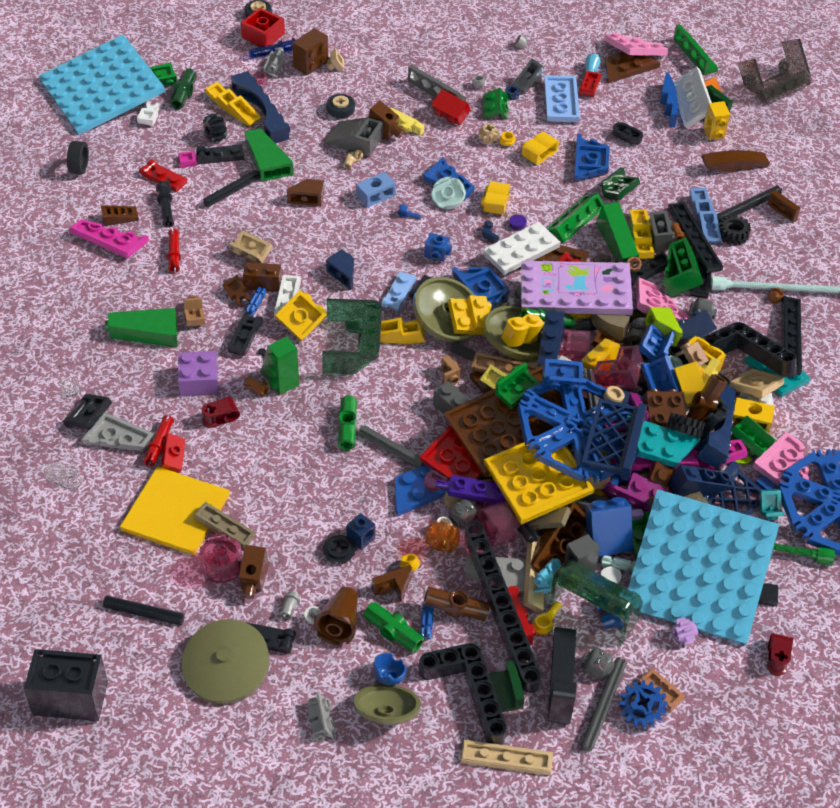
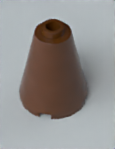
M350 587L340 588L316 616L313 628H316L317 636L326 643L339 645L340 642H346V644H349L354 639L358 607V594L354 589Z

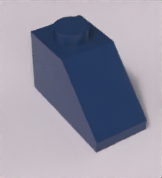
M341 249L326 259V271L351 290L353 289L354 258L351 254Z

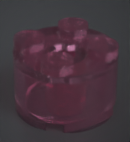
M564 329L563 356L571 361L581 362L589 353L591 331Z
M507 501L477 510L475 520L483 525L492 548L516 540L517 528L520 527V522L513 515Z
M225 534L213 535L206 539L205 544L199 550L201 569L204 576L211 583H226L238 578L242 563V549L238 540L229 538Z

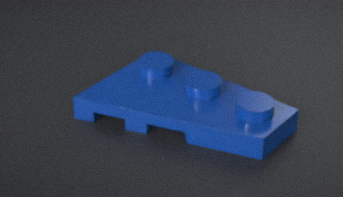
M443 157L423 175V180L432 185L444 177L459 179L464 185L466 192L464 201L474 192L475 188L463 175H459L452 165L449 166Z

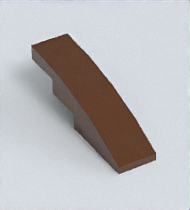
M750 150L719 151L702 154L701 156L706 168L731 173L736 168L751 170L753 166L767 168L770 164L764 152Z

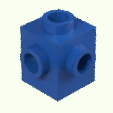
M430 233L425 242L424 257L444 262L447 255L450 256L452 251L450 237Z

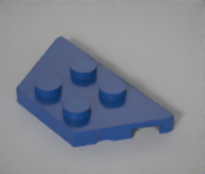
M577 133L574 181L607 174L610 146L599 143L594 139L588 141L582 138V134Z
M458 267L452 268V274L457 281L468 287L475 296H486L487 302L491 303V311L498 302L505 300L509 295L510 289L491 267H468V270H458Z
M422 465L396 476V515L401 516L444 497L447 489L435 488L436 480H448L427 465Z

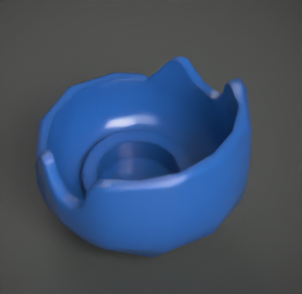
M392 653L379 654L375 657L373 663L374 677L381 684L387 686L398 685L406 677L407 668L403 660H395Z

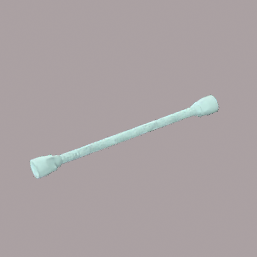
M711 276L710 281L711 290L717 291L737 287L840 293L839 286L741 282L727 280L726 277Z

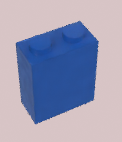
M614 497L608 501L596 500L590 504H585L587 534L598 543L600 547L599 556L633 551L632 510L630 503L625 498Z

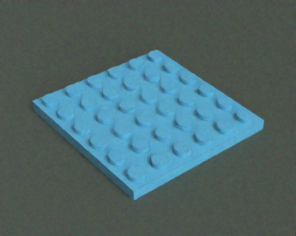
M123 34L38 76L78 135L166 92L163 84Z
M657 489L625 597L630 599L632 603L631 608L628 610L675 624V620L685 617L686 620L689 619L695 622L698 631L747 645L779 524Z

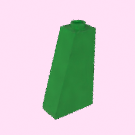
M261 128L244 131L245 144L254 166L259 172L261 182L294 175L293 161Z
M614 202L602 205L595 223L617 263H627L629 258L639 257L620 203Z
M175 308L108 312V320H105V330L109 331L110 338L178 347Z

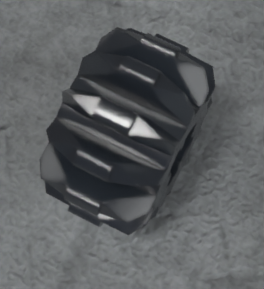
M216 113L204 117L203 128L207 138L211 142H219L225 139L228 133L224 118Z

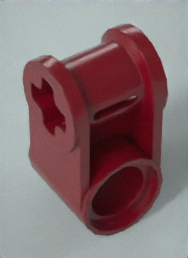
M224 397L202 406V414L204 415L202 424L207 428L230 423L240 417V411L231 397Z
M771 633L768 643L767 668L771 674L781 676L786 673L787 664L791 660L793 637Z

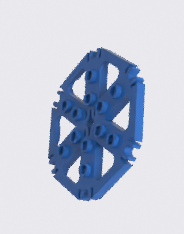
M586 379V383L580 386L579 389H569L567 385L549 387V384L540 383L526 390L517 410L525 446L529 444L528 451L531 449L537 450L534 458H539V462L580 482L581 480L587 482L589 476L593 477L594 482H597L598 478L599 482L615 474L581 466L597 408L595 406L586 411L582 390L604 399L606 388ZM551 389L558 390L561 394L564 408L539 397V395ZM601 407L605 415L613 412L609 407ZM624 411L620 414L626 419L627 415L632 416L633 413ZM534 416L555 427L539 436H533L528 417ZM617 416L609 418L610 422L619 420ZM604 421L597 424L600 430L606 429L603 427L607 425ZM612 431L604 434L608 441L616 438ZM600 437L592 440L596 447L604 443ZM620 441L612 445L616 451L624 448ZM572 443L577 467L570 468L554 460L551 454ZM608 447L603 449L612 454ZM597 454L589 455L587 460L597 461ZM617 462L612 466L619 467L620 463Z
M818 449L816 453L814 450L785 470L781 479L787 483L781 481L778 489L781 490V501L790 527L792 529V527L796 526L793 532H804L801 538L802 541L807 539V544L817 548L834 549L835 554L840 556V544L826 539L820 534V532L835 521H837L840 529V451L827 449L825 455H823L821 450ZM810 463H814L817 466L823 485L802 478L799 475V471ZM792 496L816 504L819 507L806 516H801L796 511Z

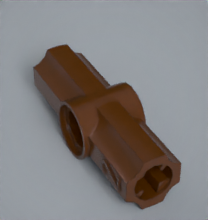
M712 374L702 391H698L694 395L692 407L687 417L704 422L707 415L716 410L718 398L727 385V381L717 374Z
M429 586L423 602L425 606L446 611L451 617L463 615L481 621L487 619L490 607L488 602L470 598L463 591L456 590L451 593Z

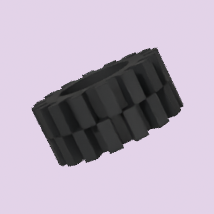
M729 215V217L725 216L724 219H721L719 230L721 239H723L722 242L725 243L727 241L728 245L733 243V246H737V243L739 245L746 243L749 238L751 224L748 223L747 219L743 220L744 217L737 218L738 215H735V217Z
M670 413L666 428L701 438L705 423L683 415Z

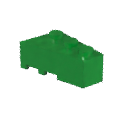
M685 237L669 244L668 265L665 267L666 276L663 279V285L669 296L673 297L704 283L694 252L687 238Z

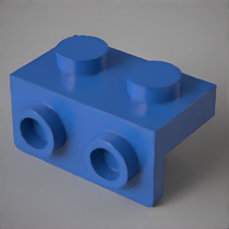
M650 324L646 328L637 349L642 355L653 362L669 354L668 349L674 342L675 332L671 331L664 335L657 327Z
M665 355L651 363L641 364L642 374L646 380L648 390L658 389L659 391L666 392L667 390L674 389L677 392L681 391L669 355Z
M545 358L543 360L542 383L549 384V387L567 385L569 389H579L580 386L586 383V379H583V362Z

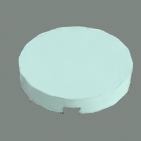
M444 177L438 180L431 192L433 202L437 207L444 210L457 208L465 199L466 194L462 182L452 177Z

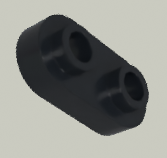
M617 122L613 125L612 133L614 136L630 144H640L642 142L643 132L623 122Z

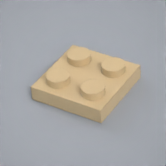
M752 368L732 380L730 387L740 393L763 398L784 384V377Z

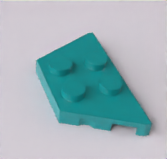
M644 421L636 455L676 468L682 459L686 458L690 451L699 444L700 438Z

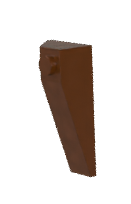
M575 502L563 506L571 510L565 527L544 529L531 562V566L538 573L553 558L559 559L562 566L565 560L567 544L587 535L586 514Z

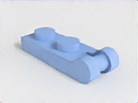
M400 271L386 297L383 298L381 307L385 309L392 308L393 311L400 312L416 282V276Z

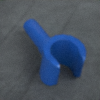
M405 204L399 205V217L411 216L421 219L422 215L407 211Z

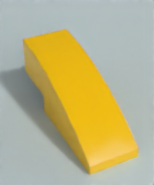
M402 317L368 323L366 327L367 340L397 344L425 342L426 331L419 324L418 320L404 322Z

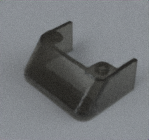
M800 38L781 42L785 58L781 59L778 64L780 74L765 81H762L756 58L737 62L745 88L763 103H773L810 85L812 78Z

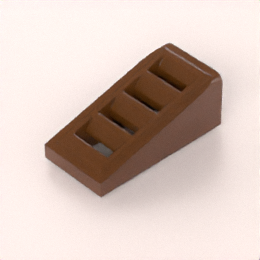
M101 206L104 226L139 221L136 206Z

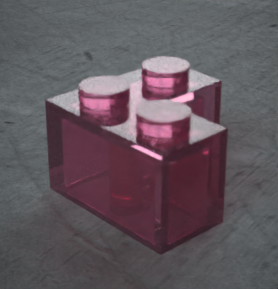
M638 345L619 347L616 360L597 361L593 374L597 384L605 388L616 386L620 389H636L642 370L641 364L644 363Z

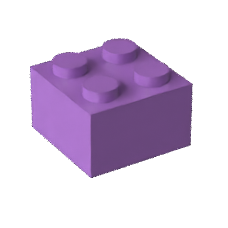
M216 351L178 353L180 396L219 394Z

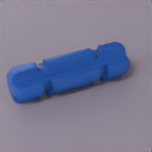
M257 287L256 293L253 294L245 308V313L251 316L255 314L263 300L262 298L266 295L264 287Z
M422 603L420 635L424 637V640H430L432 638L431 630L433 628L434 608L425 606Z

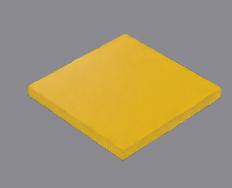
M521 443L484 459L486 468L521 525L594 493V488L589 480L587 482L581 480L580 482L539 462V458H534L537 450H527L529 444L525 446L524 443ZM567 446L551 454L554 460L570 468L577 467L576 460Z
M157 466L121 524L120 529L123 532L195 556L210 529L193 519L194 514L205 501L221 511L230 495V490Z

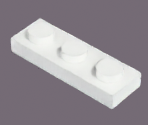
M283 275L274 311V319H276L275 315L299 291L301 276Z

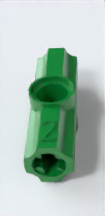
M345 395V397L340 399L338 448H341L343 451H350L352 448H355L357 399L352 395Z
M371 602L363 613V617L376 626L383 637L391 642L395 640L411 653L417 652L424 642V637L409 627L401 615L397 613L391 614L376 602Z

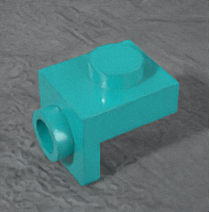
M780 489L759 490L760 514L768 520H777L778 516H785V512L781 510Z

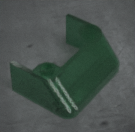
M327 298V321L345 322V329L348 332L359 333L358 352L322 351L323 374L353 375L379 357L382 305L376 300Z
M571 561L558 568L555 572L549 605L552 606L564 589H567L624 620L619 641L623 645L639 621L643 605L641 596L590 570L580 562Z

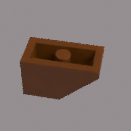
M306 179L287 189V203L312 206L322 205L324 180Z

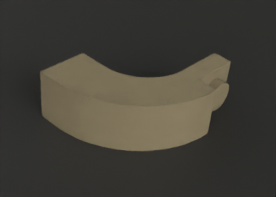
M616 314L590 315L591 322L598 331L601 329L615 337V340L623 342L629 329L630 316Z

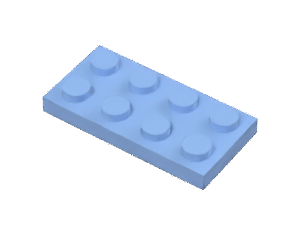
M544 75L547 121L579 122L580 114L576 76Z

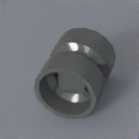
M645 318L634 319L624 338L625 346L632 351L639 346L647 328L644 322Z

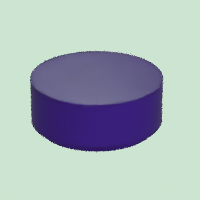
M513 215L510 217L509 226L511 229L521 231L526 228L527 220L524 216Z

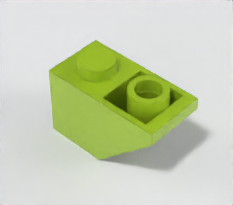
M650 307L644 320L646 326L648 327L650 324H653L664 335L674 331L675 335L672 346H677L683 332L671 308Z

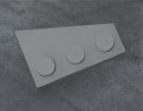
M104 412L91 430L83 437L82 441L83 444L144 452L149 442L153 440L154 433Z
M466 555L465 577L480 582L471 556ZM496 557L507 588L516 586L519 588L520 596H523L526 559ZM488 567L483 568L485 570H491V568Z

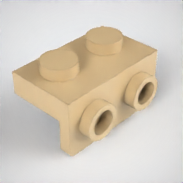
M243 230L235 243L229 242L234 254L238 256L245 255L253 263H256V261L263 263L273 247L271 243Z

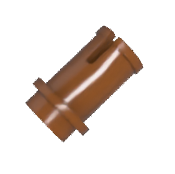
M676 222L672 223L675 241L685 238V233L681 231L680 225Z
M248 376L244 381V386L256 391L258 395H266L269 391V385L265 381L261 382L252 376Z

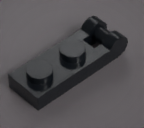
M242 145L211 148L199 146L196 148L197 162L199 164L244 160Z
M243 314L227 347L229 353L246 356L258 329L262 325L263 317H252L250 314Z
M248 623L263 636L268 650L287 654L291 653L293 647L291 643L295 640L297 634L295 630L289 628L283 630Z

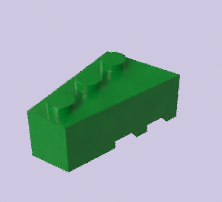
M288 336L267 346L260 371L268 380L271 389L276 390L279 395L299 386L298 348Z

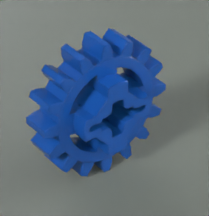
M642 680L641 685L634 681L632 689L626 686L627 694L621 693V698L624 701L619 702L620 707L625 708L621 711L622 716L628 715L626 722L634 721V728L642 724L643 730H646L647 724L655 728V721L662 723L661 715H667V711L663 708L668 707V702L663 701L666 699V693L660 694L661 687L654 688V682L652 681L649 685H646L645 680ZM635 694V700L629 705L631 697ZM640 698L647 704V711L643 705H640ZM659 704L657 712L653 715V708Z

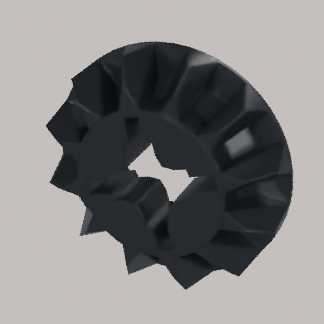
M332 536L323 545V554L326 560H331L333 564L340 562L343 565L345 561H351V558L355 556V543L347 536ZM337 545H339V547L342 550L341 554H339L338 551H336Z

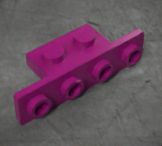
M633 472L630 475L626 489L608 482L602 487L601 491L610 498H625L631 507H637L642 509L643 512L649 511L650 513L651 511L646 500L655 496L657 489L669 492V489Z

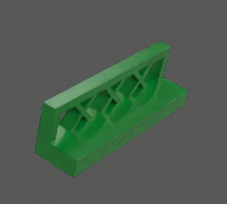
M680 24L676 25L673 40L694 65L700 69L703 75L717 72V65Z
M598 193L584 195L547 226L546 229L551 234L554 233L561 243H565L600 212L604 203Z

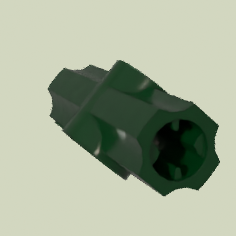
M187 68L183 71L179 81H175L174 93L170 99V106L174 109L180 110L183 108L187 98L193 94V85L197 78V73L193 69Z

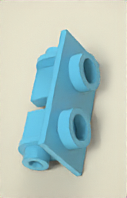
M551 559L545 568L535 576L534 583L537 585V588L533 592H551L554 590V586L564 579V575L570 569H563L559 559Z

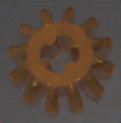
M434 521L429 525L425 533V543L429 545V548L435 549L436 552L441 551L443 554L445 552L452 553L460 542V531L456 529L455 525L451 526L449 522L444 523L440 521L438 523Z

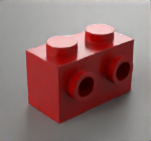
M441 89L431 104L434 114L438 117L443 116L447 118V121L451 124L461 125L471 111L467 102Z

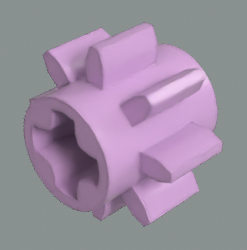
M685 617L675 620L676 624L671 628L674 640L676 642L680 641L684 646L694 643L693 639L696 638L695 636H698L695 622L689 619L686 620Z

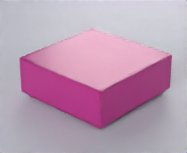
M195 151L178 153L180 168L197 166Z

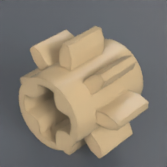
M486 124L483 128L480 127L479 139H482L485 144H492L494 141H498L499 129H495V126L492 124Z

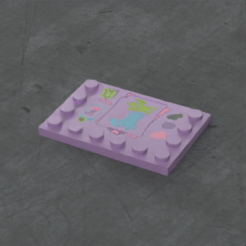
M522 261L521 309L528 307L531 310L542 309L544 312L632 315L630 263Z

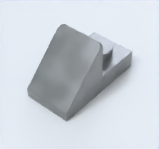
M531 58L512 84L526 94L534 82L538 85L541 84L544 66Z

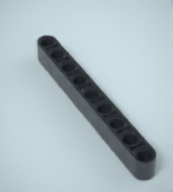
M470 521L465 527L464 539L487 601L490 604V609L510 661L515 660L522 690L527 693H534L540 686V669L485 529L479 521ZM488 567L491 568V570H485L483 568ZM496 585L498 586V588H492L490 586ZM498 603H503V604H505L506 606H499V605H497V604H498ZM510 621V622H512L513 624H512V625H507V624H505L504 622ZM512 640H518V641H520L521 643L515 644V643H513V642H511V641H512ZM523 658L526 659L528 662L522 663L519 661V659ZM530 677H531V678L535 679V681H534V682H528V681L526 680V678H530Z

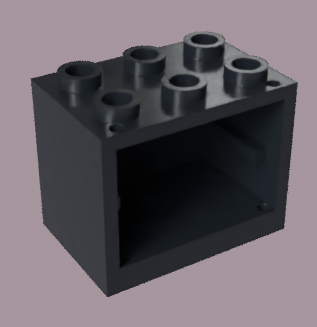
M34 649L24 686L32 716L99 721L108 685L102 655Z

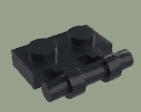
M722 405L720 409H716L714 413L711 412L706 417L699 444L726 417V413L729 411L726 405Z

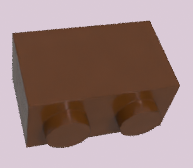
M245 262L243 284L247 290H256L260 286L264 287L266 291L279 292L282 281L280 264Z

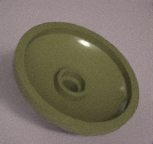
M379 684L368 686L357 692L354 697V708L358 714L370 722L380 725H397L408 722L417 716L420 712L421 701L414 692L397 685L387 686Z

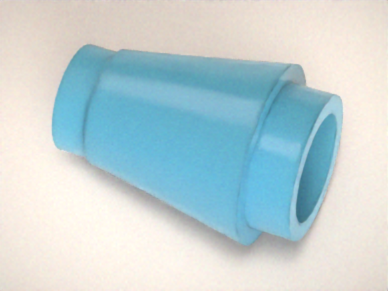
M589 54L586 57L585 73L586 71H597L601 63L600 57L597 54Z

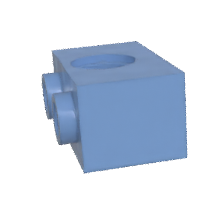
M386 172L356 184V196L367 208L396 195V183Z

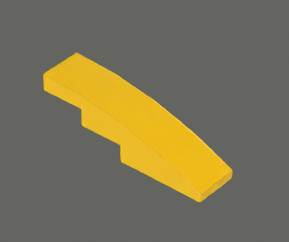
M218 81L205 88V93L217 105L245 125L250 127L262 119L241 95L237 97L230 89L226 90Z
M647 209L629 210L632 238L639 254L638 258H654L650 231L651 224Z

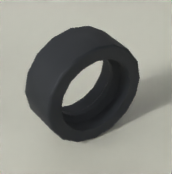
M71 141L67 151V169L70 173L84 174L89 160L88 145L86 142Z

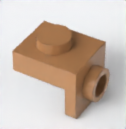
M202 298L184 299V316L187 327L205 325Z
M698 341L693 344L685 343L679 347L681 351L675 354L676 357L684 354L689 363L697 361L698 366H702L703 363L709 361Z
M449 355L442 357L441 370L444 372L442 384L449 381L452 385H455L460 381L461 369L458 363L452 360Z

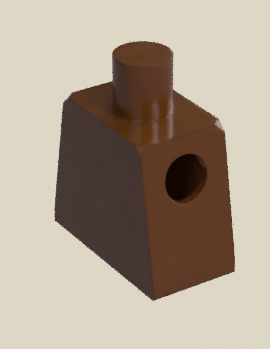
M380 100L370 108L368 117L383 121L382 139L388 140L393 135L397 138L402 137L404 130L398 126L399 115Z
M245 545L239 581L241 589H243L242 597L246 599H253L255 591L262 592L269 567L266 547Z

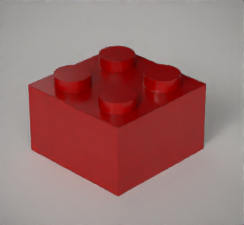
M258 8L241 22V37L264 49L270 47L285 34L284 18L262 8Z

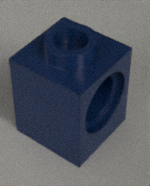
M360 513L346 525V536L351 538L355 546L362 550L375 539V523Z

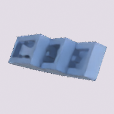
M707 187L690 188L689 195L697 224L709 243L722 242L716 210H713L712 200L709 199Z

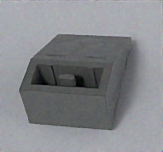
M369 117L339 121L326 138L325 143L352 152L359 149L363 152V155L370 157L383 138V121Z

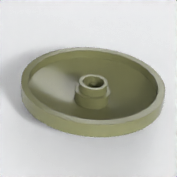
M447 277L430 278L423 282L415 292L413 311L419 324L433 337L448 343H462L471 339L474 335L454 334L448 301L450 298L467 299L470 295L475 296V294L457 280Z
M501 306L490 311L483 325L484 335L488 342L499 352L511 358L522 361H538L543 328L536 342L530 344L523 343L517 347H508L501 336L507 321L514 317H520L521 307Z
M234 619L215 621L199 629L188 641L182 655L183 676L192 692L207 702L222 705L236 703L252 695L264 682L270 664L269 650L260 632L250 624Z

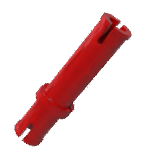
M170 229L168 232L169 248L167 260L169 272L174 273L175 267L176 272L180 269V232L177 229H173L172 234V229Z
M168 415L162 417L153 440L149 442L148 451L143 459V463L148 466L150 461V467L155 466L159 454L162 453L165 435L169 433L174 423V419L169 416L167 421Z

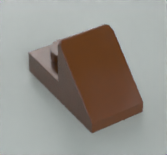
M411 565L372 578V591L374 595L388 594L394 589L400 602H402L412 580Z

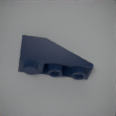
M699 308L690 313L691 317L685 320L683 317L677 321L683 332L680 339H690L695 336L702 338L717 329L706 309L701 310Z
M680 465L669 480L673 493L683 497L699 491L702 495L735 488L728 472Z

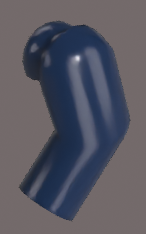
M487 220L482 225V235L495 244L499 241L500 237L493 233V223Z

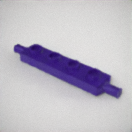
M452 475L449 482L436 480L435 488L447 489L448 496L510 507L496 482Z

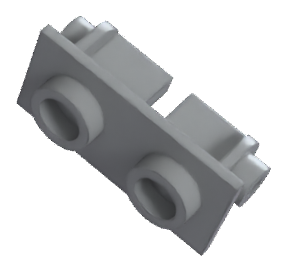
M279 47L275 52H270L263 68V72L275 78L278 77L285 60L282 48Z
M316 692L317 698H310L307 703L309 718L311 720L318 718V720L311 722L313 737L316 738V741H323L327 735L335 739L333 730L336 727L333 719L330 717V701L319 692Z

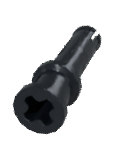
M159 182L156 185V191L158 192L157 201L161 204L163 226L168 227L169 222L170 227H172L174 221L171 209V202L173 200V196L170 193L171 185L168 182Z

